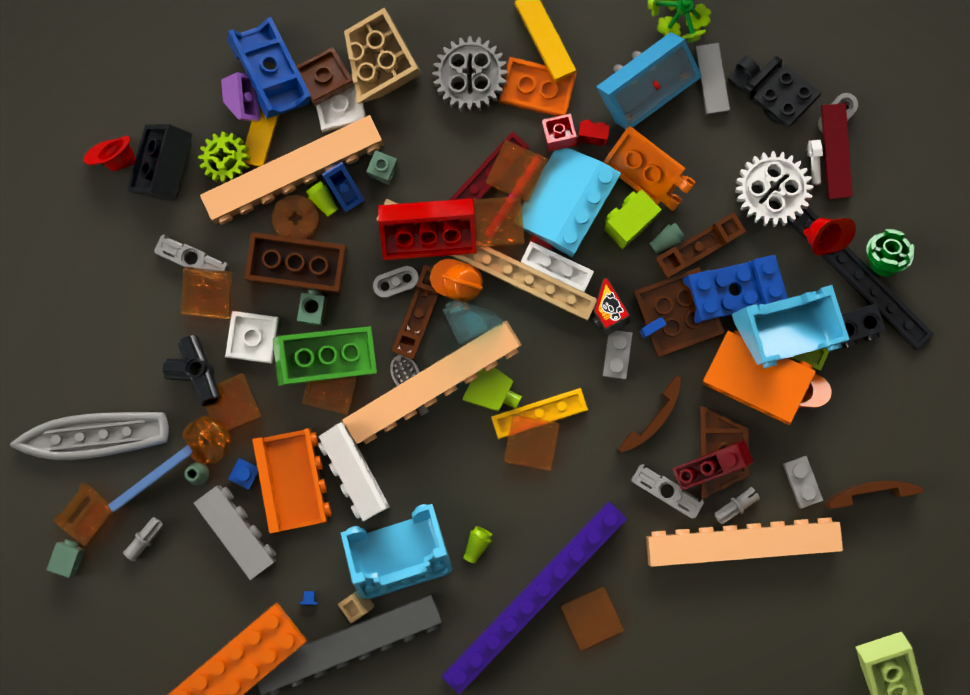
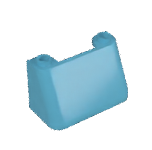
M832 285L822 287L817 292H807L800 296L765 305H751L732 314L734 324L756 364L763 365L764 369L778 365L777 360L826 347L828 351L842 348L841 343L849 340Z
M432 504L417 506L412 512V519L369 533L359 526H353L348 528L347 531L341 532L353 585L361 598H376L445 576L452 571L450 558Z

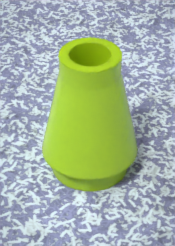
M322 181L306 191L309 195L308 199L322 210L327 217L338 210L327 184L324 185Z
M475 526L474 530L470 531L463 558L470 563L476 564L478 558L492 542V533L484 528Z

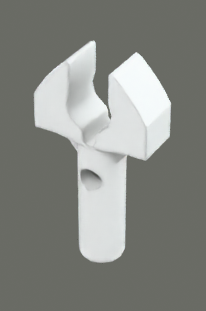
M820 140L808 141L807 150L808 156L811 157L812 184L819 185L821 184L820 156H823L822 144Z

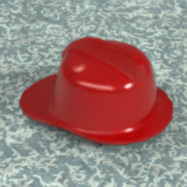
M126 135L95 145L85 154L84 163L87 165L102 164L114 172L134 165L136 158L129 145L130 136Z
M818 218L809 228L803 230V234L812 246L813 253L820 256L838 252L847 247L854 238L856 225L850 218L834 220Z

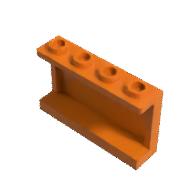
M734 330L733 333L727 331L703 380V385L790 426L816 371L812 370V365L804 361L797 363L790 360L791 357L777 360L778 365L764 369L763 365L756 364L739 331Z
M307 428L300 431L252 439L269 533L329 522L328 517L332 516L329 502L325 503L324 493H327L325 479L320 477L319 470L323 469L321 456L316 455L315 447L318 446L316 432L312 433V429Z

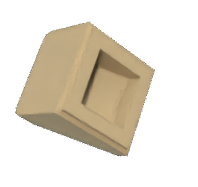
M355 591L338 603V606L351 624L374 608L372 601L361 598L358 591Z

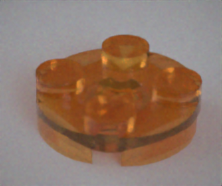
M291 195L276 203L272 213V224L276 232L282 237L307 240L319 226V213L308 198L300 195ZM294 213L302 216V220H299L297 225H294L293 221H289V218Z
M202 416L189 423L182 435L183 440L185 439L186 444L193 450L190 457L201 464H215L227 454L228 443L231 440L230 434L208 416ZM203 437H205L209 441V444L206 445L203 443Z

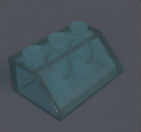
M458 299L445 304L446 308L442 310L459 344L503 324L502 319L495 312L464 300L461 302Z

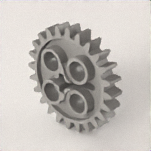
M469 36L466 43H464L462 38H459V45L451 41L452 48L450 50L443 47L445 56L437 55L441 63H434L435 69L439 70L432 72L433 77L437 79L433 82L435 87H440L437 90L438 95L445 94L442 99L445 103L451 100V108L459 104L460 111H463L465 106H468L469 112H472L473 106H477V109L481 111V104L483 103L489 108V100L492 99L497 102L496 93L503 94V89L500 86L507 85V81L503 79L508 76V72L502 70L507 67L506 61H501L504 58L503 54H496L498 51L497 46L490 49L489 40L482 44L481 37H478L476 43L472 41L471 36ZM469 55H472V56H473V57H472V69H473V73H472V93H471V94L468 93V90H469V80H468V77H467V75H469V64H468V56H469ZM480 59L488 61L485 66L480 67L476 65ZM456 60L465 61L461 67L453 66ZM481 81L488 83L484 89H478L476 85ZM457 82L464 83L462 89L456 90L453 88Z

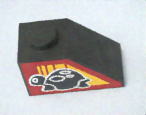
M607 277L602 280L594 307L595 318L592 319L598 331L602 330L605 336L630 323V314Z

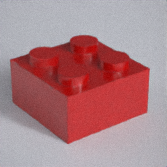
M571 114L542 120L549 151L577 146V137Z
M591 120L581 121L577 142L605 146L608 140L610 125H607L605 122L592 123Z

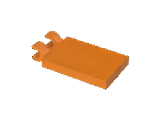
M631 126L625 130L603 161L606 165L621 172L619 178L637 192L642 189L657 205L663 202L672 211L682 202L679 196L672 194L674 189L678 186L683 192L688 193L696 183L692 178L682 174L686 169Z

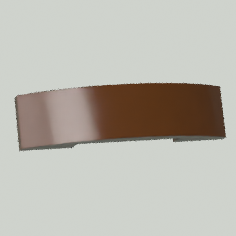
M735 212L692 238L656 257L655 260L668 279L741 236L746 230Z
M425 264L416 284V290L402 327L399 329L391 351L413 360L439 296V293L434 290L430 282V273L433 267Z
M675 376L660 394L667 402L639 436L634 431H631L617 448L618 452L622 453L642 444L664 424L677 401L681 377Z
M901 481L864 482L836 493L824 503V508L833 509L853 505L852 495L893 489L894 497H903L924 493V489Z

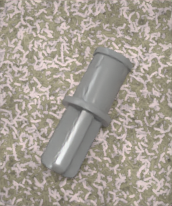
M750 487L737 498L732 497L731 502L715 512L714 515L720 524H725L739 513L743 514L747 507L759 501L758 493L748 498L754 494L755 489Z
M155 517L151 518L142 531L135 534L136 538L123 551V554L129 560L136 561L144 549L152 545L151 541L163 527L162 522Z

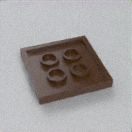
M700 267L633 291L645 326L660 317L667 324L649 336L657 358L725 333L719 318L695 324V303L691 290L684 284L683 278L701 272Z

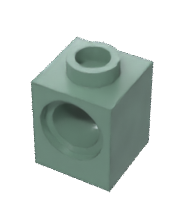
M375 150L366 171L368 177L390 186L399 165L398 160Z
M308 290L307 294L301 293L297 316L299 323L323 326L327 298L321 296L322 292ZM310 302L318 303V310L315 313L307 312V305Z
M65 539V542H56L47 571L68 578L76 576L85 549L78 547L79 542Z

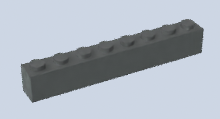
M431 593L302 645L257 683L261 695L266 693L269 695L278 694L283 691L282 687L291 683V686L295 687L306 682L305 677L313 675L314 678L320 677L328 673L327 669L336 666L339 669L349 665V660L358 656L359 660L373 655L372 650L381 648V651L395 646L394 642L403 638V641L406 642L416 638V633L425 629L426 633L440 628L438 624L442 623V617L433 594Z

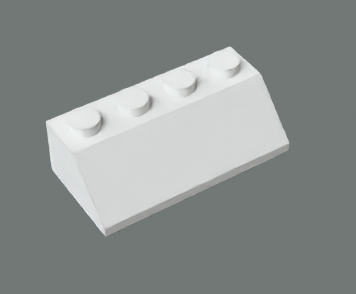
M341 422L320 435L321 442L318 443V446L323 455L328 454L332 463L329 464V467L334 476L339 475L343 484L340 485V488L345 497L350 496L354 505L351 506V509L356 518L361 517L362 521H365L389 508L387 500L345 424Z

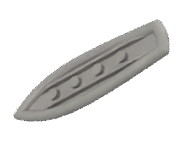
M114 412L67 416L48 421L30 429L11 442L10 446L25 454L44 459H90L164 444L168 441L169 424L163 412Z

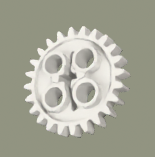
M772 151L771 156L768 158L764 152L762 153L761 160L754 156L753 164L747 162L745 164L747 170L741 169L739 174L743 178H737L736 181L741 186L736 187L735 192L742 195L737 197V202H744L741 210H749L747 217L754 214L756 216L755 223L763 219L764 226L768 224V221H772L773 227H776L778 221L785 226L787 218L794 222L796 219L795 214L801 217L804 213L801 208L807 209L809 206L806 201L811 200L812 195L807 192L812 191L813 186L807 185V183L812 178L811 176L804 177L808 169L803 168L800 170L801 161L795 164L792 163V155L788 159H784V152L781 153L780 157H776L775 152ZM768 170H776L779 176L771 177L768 174ZM785 175H788L789 177L780 184L778 190L773 191L767 200L760 204L759 201L768 194L770 188H774ZM755 185L760 186L763 192L760 194L754 193L751 187ZM785 186H794L796 188V192L789 193L785 189ZM769 202H778L780 208L772 209L769 206Z

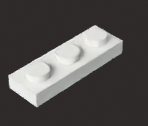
M531 241L521 260V263L582 292L585 291L594 273L593 270Z

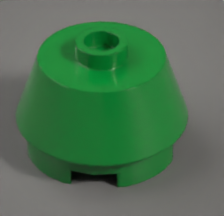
M886 229L884 233L875 234L869 240L866 248L869 266L875 273L891 277L911 265L914 259V245H910L909 241L904 238V233L898 230Z

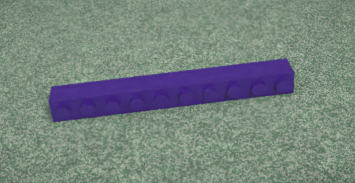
M607 501L445 670L442 678L460 694L627 518Z

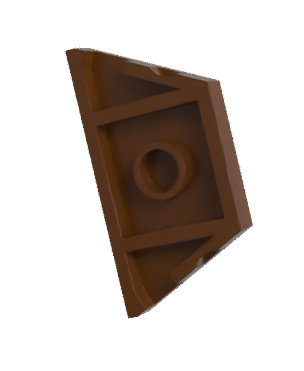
M699 407L700 457L745 440L749 450L748 428L706 407ZM749 465L701 483V498H707L749 477Z

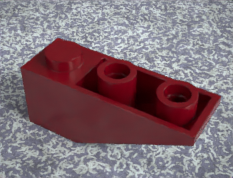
M742 440L672 469L682 491L744 468L754 461L745 440Z

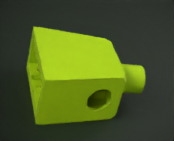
M494 367L487 372L484 368L476 372L478 377L470 382L462 399L467 403L499 412L503 403L516 409L522 396L510 391L514 381Z

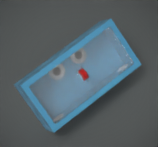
M670 32L643 53L634 51L632 53V61L625 66L615 65V73L596 86L616 124L625 130L629 126L633 128L702 77L685 39Z

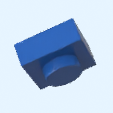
M239 458L228 479L251 490L259 474L258 467Z

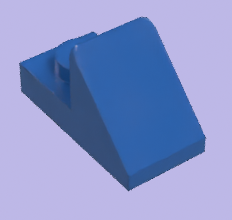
M342 162L322 174L345 213L365 201Z

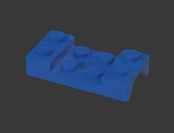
M271 17L263 21L257 28L241 33L233 29L228 31L227 41L236 59H240L257 93V101L266 119L309 104L311 95ZM272 62L276 68L272 70L266 69L263 63Z
M775 255L717 270H707L683 278L684 284L691 290L695 303V324L730 316L751 305H765L788 299ZM730 284L738 287L739 293L737 296L730 294Z

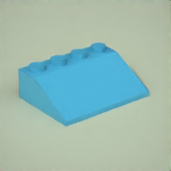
M570 148L555 150L512 224L573 258L617 183L621 172L597 159Z

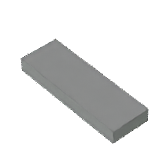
M719 43L696 46L697 65L702 75L700 83L706 115L729 112L730 107Z

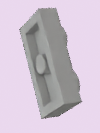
M615 331L608 335L602 377L626 380L633 333Z
M807 456L783 463L800 509L823 501Z

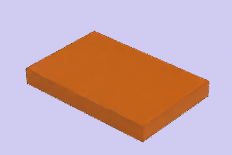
M509 57L506 68L508 76L504 77L507 85L502 86L503 94H500L499 103L556 117L567 115L577 73L554 82L546 65Z

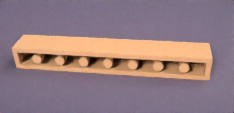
M369 115L201 194L200 197L211 220L215 224H226L233 219L232 216L239 213L241 215L247 214L254 210V206L260 203L263 205L274 201L275 196L281 193L284 195L295 191L296 186L302 183L305 185L313 183L317 180V176L341 162L350 165L357 162L359 157L366 153L368 155L374 154L375 150H380L383 142Z
M506 320L342 421L356 444L364 441L366 445L377 438L375 433L384 429L386 433L397 426L395 421L404 417L406 421L416 415L417 411L415 409L421 405L427 408L437 402L436 396L441 393L447 396L457 390L456 384L464 380L465 384L474 380L478 377L476 372L484 368L487 372L498 365L496 360L505 356L508 359L519 352L517 348L521 343Z
M832 517L817 518L818 523H809L808 519L794 520V525H785V521L770 522V527H761V523L746 524L747 528L737 529V525H726L720 531H714L713 527H702L696 533H690V529H677L675 534L666 535V531L651 532L652 536H646L648 565L652 567L843 551L840 522L832 521Z

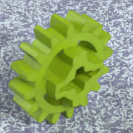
M224 131L221 133V137L214 133L212 141L205 140L208 144L207 147H200L204 152V155L198 156V159L204 161L200 168L206 170L204 174L209 178L212 177V180L215 182L221 179L223 183H226L228 178L233 180L236 178L235 175H243L242 168L249 167L245 164V160L250 159V156L245 154L249 148L243 145L244 141L240 137L237 138L234 133H231L229 137ZM230 144L234 145L238 152L232 150ZM211 163L217 165L218 171L214 170Z

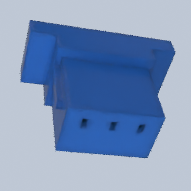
M304 591L303 602H300V605H318V602H315V591Z

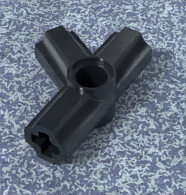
M193 335L180 339L178 346L183 359H167L163 363L162 369L164 378L166 380L192 381L199 402L203 407L218 403L222 397L214 379V368L208 363L199 337ZM202 367L201 372L197 375L199 368Z

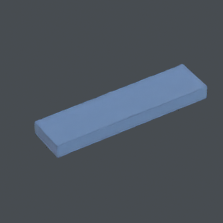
M189 445L184 447L108 505L112 512L117 511L189 457L193 450Z

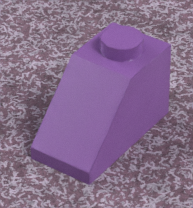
M236 72L221 79L223 103L238 120L261 121L257 93L248 75Z

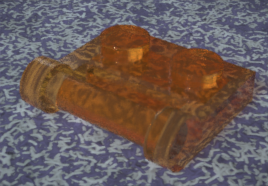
M83 482L79 486L78 493L60 515H56L53 521L83 546H87L113 512L108 506L110 502L94 491L87 483ZM88 496L91 499L75 521L70 524L68 519Z

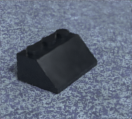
M170 124L145 125L127 191L160 200L175 201L180 190L179 183L185 171V161L192 145L191 139L193 134Z

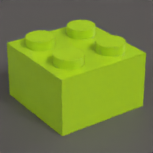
M642 189L637 194L633 191L628 195L621 205L622 208L619 210L616 207L608 214L605 220L604 231L622 249L652 223L662 210Z

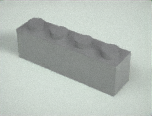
M215 486L194 502V505L247 577L252 580L277 562L274 558L276 553L269 544L265 545L260 539L262 534L255 525L251 526L246 520L248 515L241 506L236 507L232 501L234 496L227 487Z

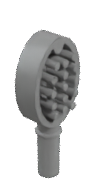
M401 355L394 357L390 365L391 376L397 386L420 373L412 359ZM424 405L417 408L421 416L429 413L428 408H425Z

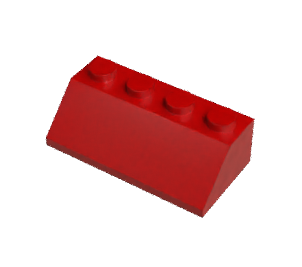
M473 198L378 205V223L383 260L477 253Z

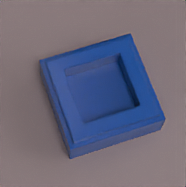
M660 317L640 330V334L645 339L667 324Z

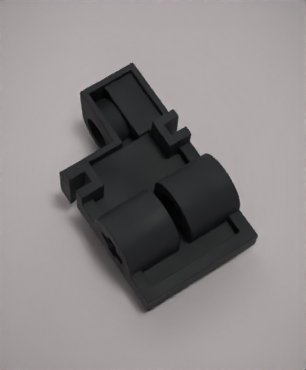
M776 55L762 71L752 58L744 56L737 63L736 69L727 77V80L745 93L747 99L751 100L753 98V104L761 106L763 113L776 124L782 123L789 129L821 96L819 90L786 64L781 68L782 58L779 55Z

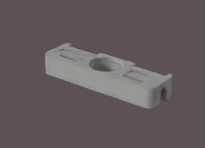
M166 235L160 237L154 250L157 255L216 282H222L223 274L227 272L229 267L226 262L222 265L223 262L185 243L183 245L172 240ZM191 252L196 253L198 256L197 262L193 265H188L185 260L187 254Z
M644 464L638 466L636 473L631 478L632 483L689 518L697 516L704 504L702 499L698 502V498L685 490L682 492L680 486L664 476L660 478V475L647 467L644 469ZM665 484L671 485L674 489V493L670 498H664L661 495V487Z

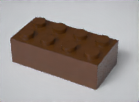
M251 232L244 279L249 283L342 295L348 248L342 244Z

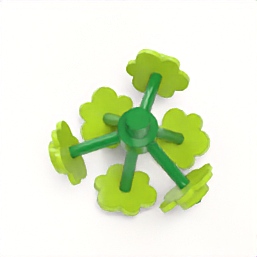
M648 0L647 2L648 10H652V16L658 15L659 6H666L670 10L676 8L677 12L673 18L666 16L665 19L659 18L657 30L665 36L670 32L677 36L681 35L680 25L676 23L680 15H685L686 24L689 27L690 34L681 37L687 39L688 43H696L697 40L701 39V35L706 32V29L700 30L701 27H706L711 22L709 18L711 10L706 9L704 4H698L694 9L693 0Z

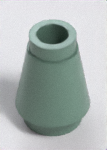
M676 223L671 226L668 224L649 244L658 255L681 244V241L686 237Z
M194 462L185 470V477L192 485L199 486L208 480L209 469L204 463ZM193 469H194V470L196 471V473H197V475H196L195 478L192 477V474H193L192 470H193Z

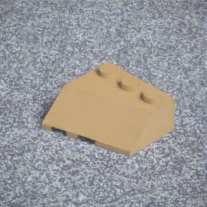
M385 8L344 31L357 104L383 97L422 74Z

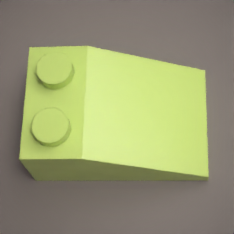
M902 632L856 646L860 666L871 695H924L912 647Z

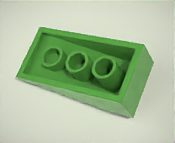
M371 326L284 335L273 339L278 386L377 373Z

